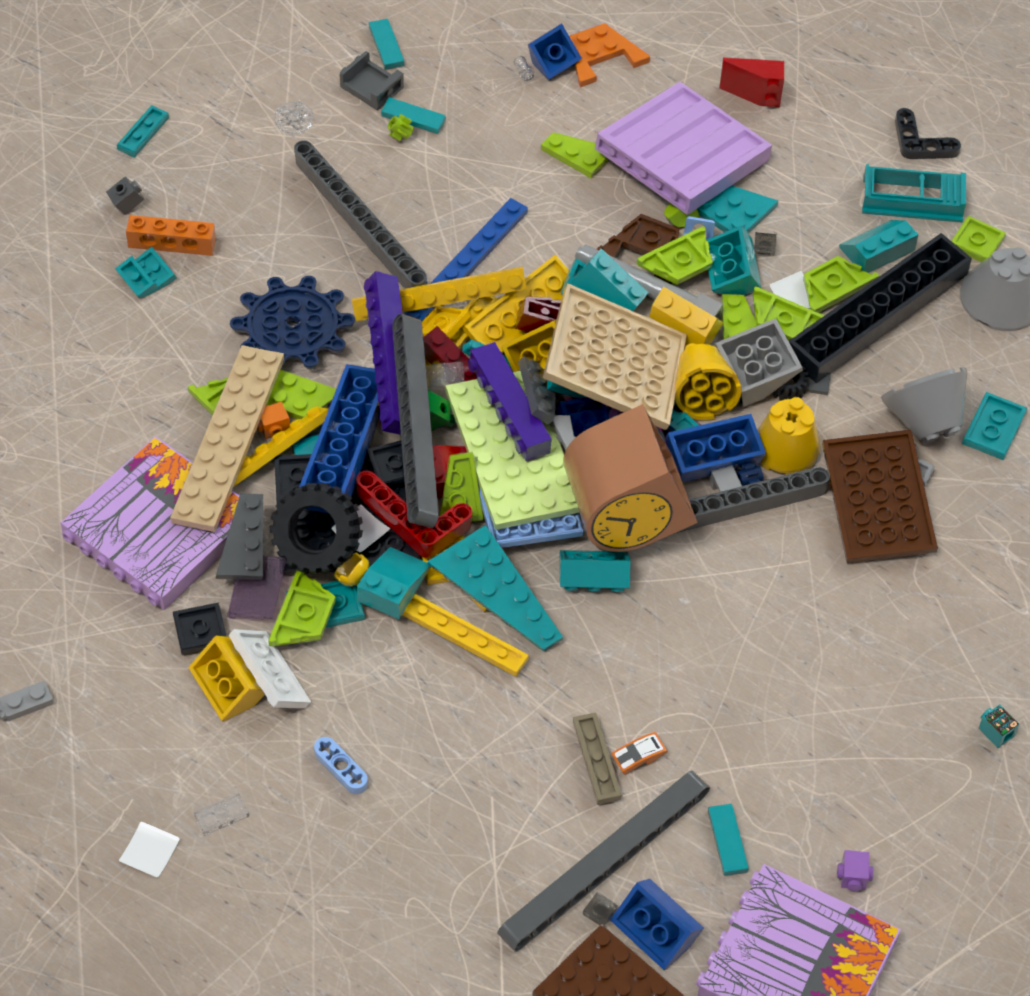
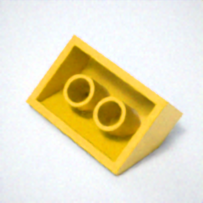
M664 286L655 299L649 316L663 325L687 334L685 347L691 343L710 345L724 323Z
M556 320L501 345L513 372L520 371L518 361L523 356L531 361H537L545 369Z
M215 636L188 667L221 721H226L254 707L265 695L261 687L256 683V679L250 669L246 667L240 653L234 648L230 637Z

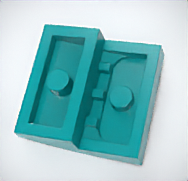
M153 247L136 259L133 256L129 257L115 268L138 298L150 295L177 279L176 275Z

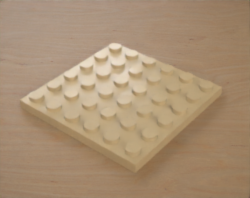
M567 283L563 291L543 378L622 412L629 411L643 404L655 426L666 430L671 421L676 394L675 383L680 355L684 351L687 334Z

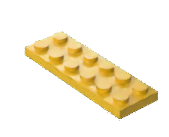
M555 254L525 278L527 289L506 293L464 326L463 331L470 339L481 342L484 345L495 342L501 353H503L501 345L528 333L515 329L517 312L525 297H551L552 300H562L561 291L569 272L568 268Z

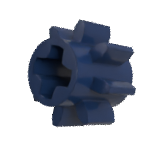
M751 462L741 464L742 470L736 473L742 486L764 481L761 467L755 466Z

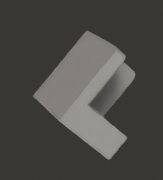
M733 465L711 471L709 484L712 490L718 489L721 492L742 486Z

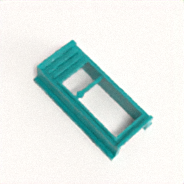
M866 164L863 174L865 196L862 214L963 222L966 207V173L951 174L872 167ZM874 183L920 187V196L874 192ZM924 188L940 189V198L923 197Z

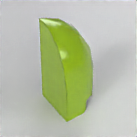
M671 203L664 211L666 219L677 227H685L686 219L689 216L700 217L697 209L687 215Z

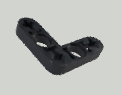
M901 108L896 112L895 126L900 152L904 158L941 159L955 158L959 155L961 143L958 139L952 137L919 138L914 112L908 108ZM909 131L913 135L906 136L902 132ZM933 146L936 148V150L929 151L926 149V147Z

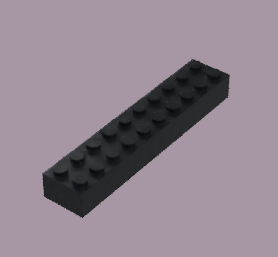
M940 233L789 340V343L801 366L806 368L805 372H808V377L815 383H818L968 274L972 258L945 235Z

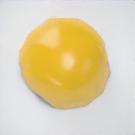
M354 553L348 561L336 569L334 576L345 586H356L368 570L369 561L362 554Z

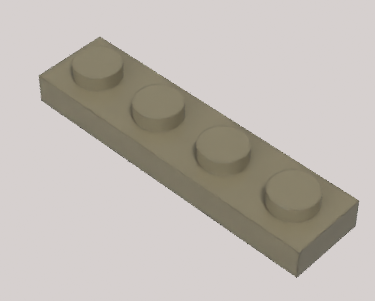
M596 712L573 717V725L597 805L621 800L622 795Z

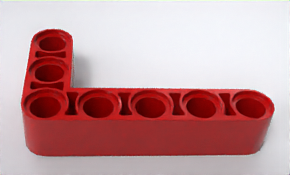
M363 471L357 475L356 493L359 499L422 557L431 558L471 529L473 512L468 504H456L438 517L437 523L433 528H427L409 523L406 503L373 472Z

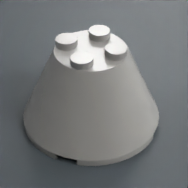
M1004 248L994 251L990 257L970 270L964 277L960 288V300L965 311L975 321L978 322L980 320L988 324L989 328L999 331H1016L1030 326V257L1023 248Z
M961 367V372L956 373L954 369H949L904 384L902 389L897 391L892 389L881 396L882 402L909 430H912V433L920 441H923L924 445L936 441L941 435H944L945 438L958 434L957 432L961 430L960 427H962L967 369Z

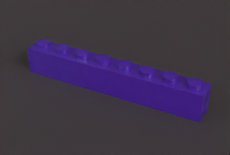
M375 271L365 280L364 290L369 318L368 326L370 327L371 334L370 343L373 350V364L376 374L375 382L377 383L378 390L377 399L380 406V420L383 431L401 435L392 329L395 317L398 314H403L399 282L396 276Z

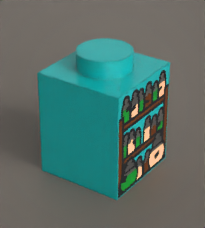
M999 704L994 709L988 708L981 715L978 729L997 748H1000L1016 736L1020 724Z

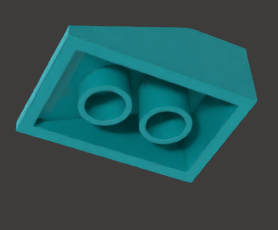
M389 547L368 568L357 586L358 602L400 619L431 567L427 562Z

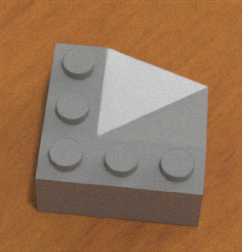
M777 319L716 343L719 353L738 376L741 385L740 401L743 407L766 398L803 370Z

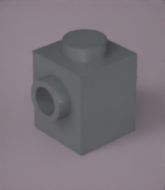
M126 176L106 191L114 206L124 215L145 200L140 193L142 191L140 185L135 180L131 182Z

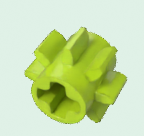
M402 114L399 115V118L397 116L392 117L387 126L388 130L391 131L389 136L398 141H401L402 138L408 139L413 132V126L410 125L412 120Z

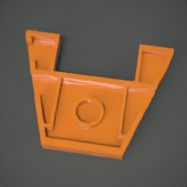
M606 23L569 36L582 58L575 63L580 87L596 82L597 76L590 66L623 54L633 68L650 62V56Z

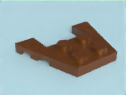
M640 214L623 227V230L618 235H613L604 246L600 245L597 250L602 249L614 258L617 257L622 247L645 255L679 238L680 228ZM654 274L655 277L672 284V282Z

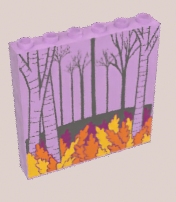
M155 436L60 524L62 536L68 543L73 542L83 554L92 556L102 568H108L112 571L118 580H124L133 591L146 596L152 605H158L165 610L222 556L239 495L231 491L215 532L172 524L170 520L171 514L193 462Z
M763 864L760 872L755 871L750 880L752 885L750 891H744L739 902L742 905L739 912L734 910L728 923L731 925L729 931L724 930L718 941V944L721 945L717 952L713 951L707 962V965H709L707 972L702 971L696 982V985L699 986L697 996H870L897 942L901 929Z

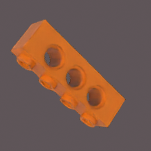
M130 215L126 228L128 248L148 250L153 247L157 251L213 256L216 242L214 223Z

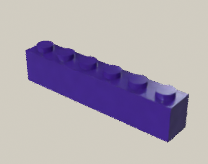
M493 342L471 349L470 359L468 360L469 369L472 373L476 374L478 384L481 389L484 388L489 404H493L495 407L497 418L499 421H503L508 437H512L517 453L522 454L525 461L550 454L552 439L542 421L531 414L527 396L496 343Z

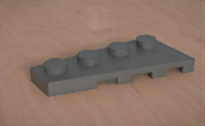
M523 356L518 361L531 414L549 425L555 416L556 392L548 390L547 380L543 378L545 369L537 361H531Z
M240 493L216 573V579H263V494Z

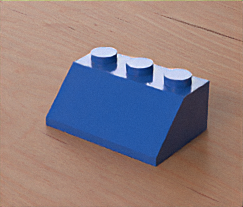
M651 879L637 882L610 919L613 924L663 970H666L685 953L704 929L701 924Z

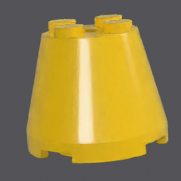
M694 343L688 344L685 347V350L680 355L675 383V402L683 413L686 412L695 420L715 419V415L721 414L726 410L731 411L741 396V385L737 374L719 353L717 347Z
M799 397L777 402L771 407L769 413L757 429L766 452L760 465L768 471L771 469L776 472L785 473V475L811 469L815 465L820 452V440L813 411Z

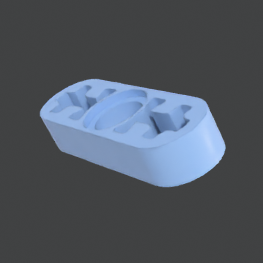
M322 737L315 742L314 752L316 758L350 793L360 794L367 789L366 773L333 739ZM321 747H329L330 754L325 750L321 752ZM338 761H344L348 766L344 770H338L334 767V764ZM352 777L355 780L361 779V784H352Z

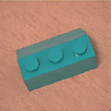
M890 220L839 244V248L852 263L862 266L863 271L870 273L914 252L919 234L906 220Z
M742 225L706 240L709 243V253L713 261L712 268L708 269L713 293L746 295L753 292L755 286L761 288L753 240Z
M602 249L587 261L569 283L631 311L649 293Z
M559 550L560 587L571 591L578 590V587H587L589 591H600L601 588H610L611 591L616 592L624 591V588H630L631 561L628 551Z

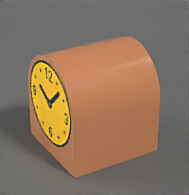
M643 404L587 429L578 435L567 447L563 458V465L587 536L596 547L612 552L636 550L698 523L673 456Z

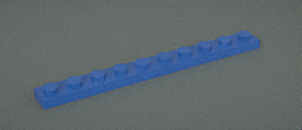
M510 198L430 284L468 277L528 213V207ZM435 307L403 312V314L420 319L422 322Z

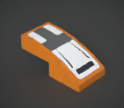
M653 732L622 746L611 754L621 771L626 775L645 762L649 765L668 751L657 733Z

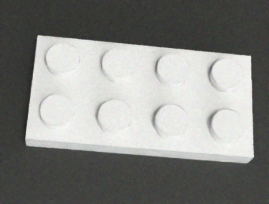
M234 629L229 634L234 648L240 653L246 667L250 669L256 679V683L261 687L273 708H307L311 703L310 699L277 647L269 646L268 640L270 636L267 631Z

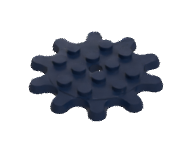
M304 276L300 283L294 287L285 285L280 277H271L267 281L269 291L266 294L255 295L254 293L246 292L240 296L242 305L249 309V313L245 316L232 318L230 320V327L235 332H243L250 335L241 346L284 353L282 367L288 360L296 359L301 361L305 368L312 370L318 365L317 353L320 351L343 352L346 342L338 337L336 332L341 329L351 328L355 323V316L351 313H340L335 309L344 299V293L341 290L334 289L328 293H319L315 289L317 281L313 276ZM291 321H295L298 324L294 325V327L292 328V326L288 323Z

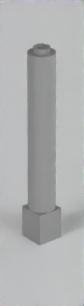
M584 245L578 248L575 258L587 263L599 250ZM610 256L649 292L646 295L647 297L655 300L664 286L720 320L723 303L701 293L697 297Z

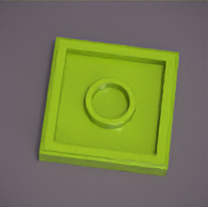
M968 216L952 239V242L971 258L983 262L998 249L1005 238L1006 232Z

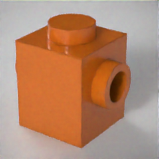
M282 401L266 405L257 431H262L265 440L290 427V418Z

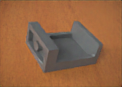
M367 51L357 56L350 65L344 67L339 75L340 87L375 110H379L389 97L392 98L404 88V73L396 70L393 74H390L371 62L369 52Z

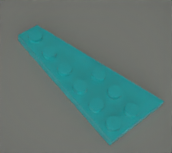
M731 185L697 208V211L703 219L715 221V227L723 232L742 225L747 233H749L778 206V200Z
M486 525L427 561L430 567L435 568L446 579L463 589V592L491 613L496 614L503 622L512 626L543 652L563 640L562 634Z

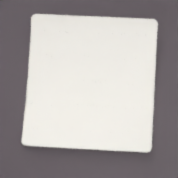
M802 271L770 284V288L775 295L810 308Z
M360 505L358 506L357 514L358 517H362L363 524L360 525V530H363V534L358 541L360 543L357 549L358 552L365 550L390 530L389 527ZM334 525V526L332 527V530H333L335 533H336V525Z
M140 822L119 861L154 877H159L174 852L179 837Z

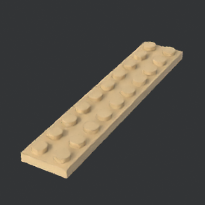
M241 346L171 514L170 520L172 524L211 532L216 531L284 362V353Z

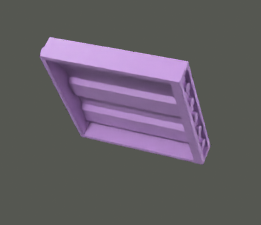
M678 82L597 133L595 149L688 215L769 161L772 144L682 82Z

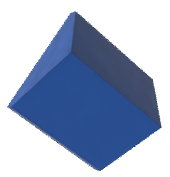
M562 23L528 44L532 64L548 80L582 59Z

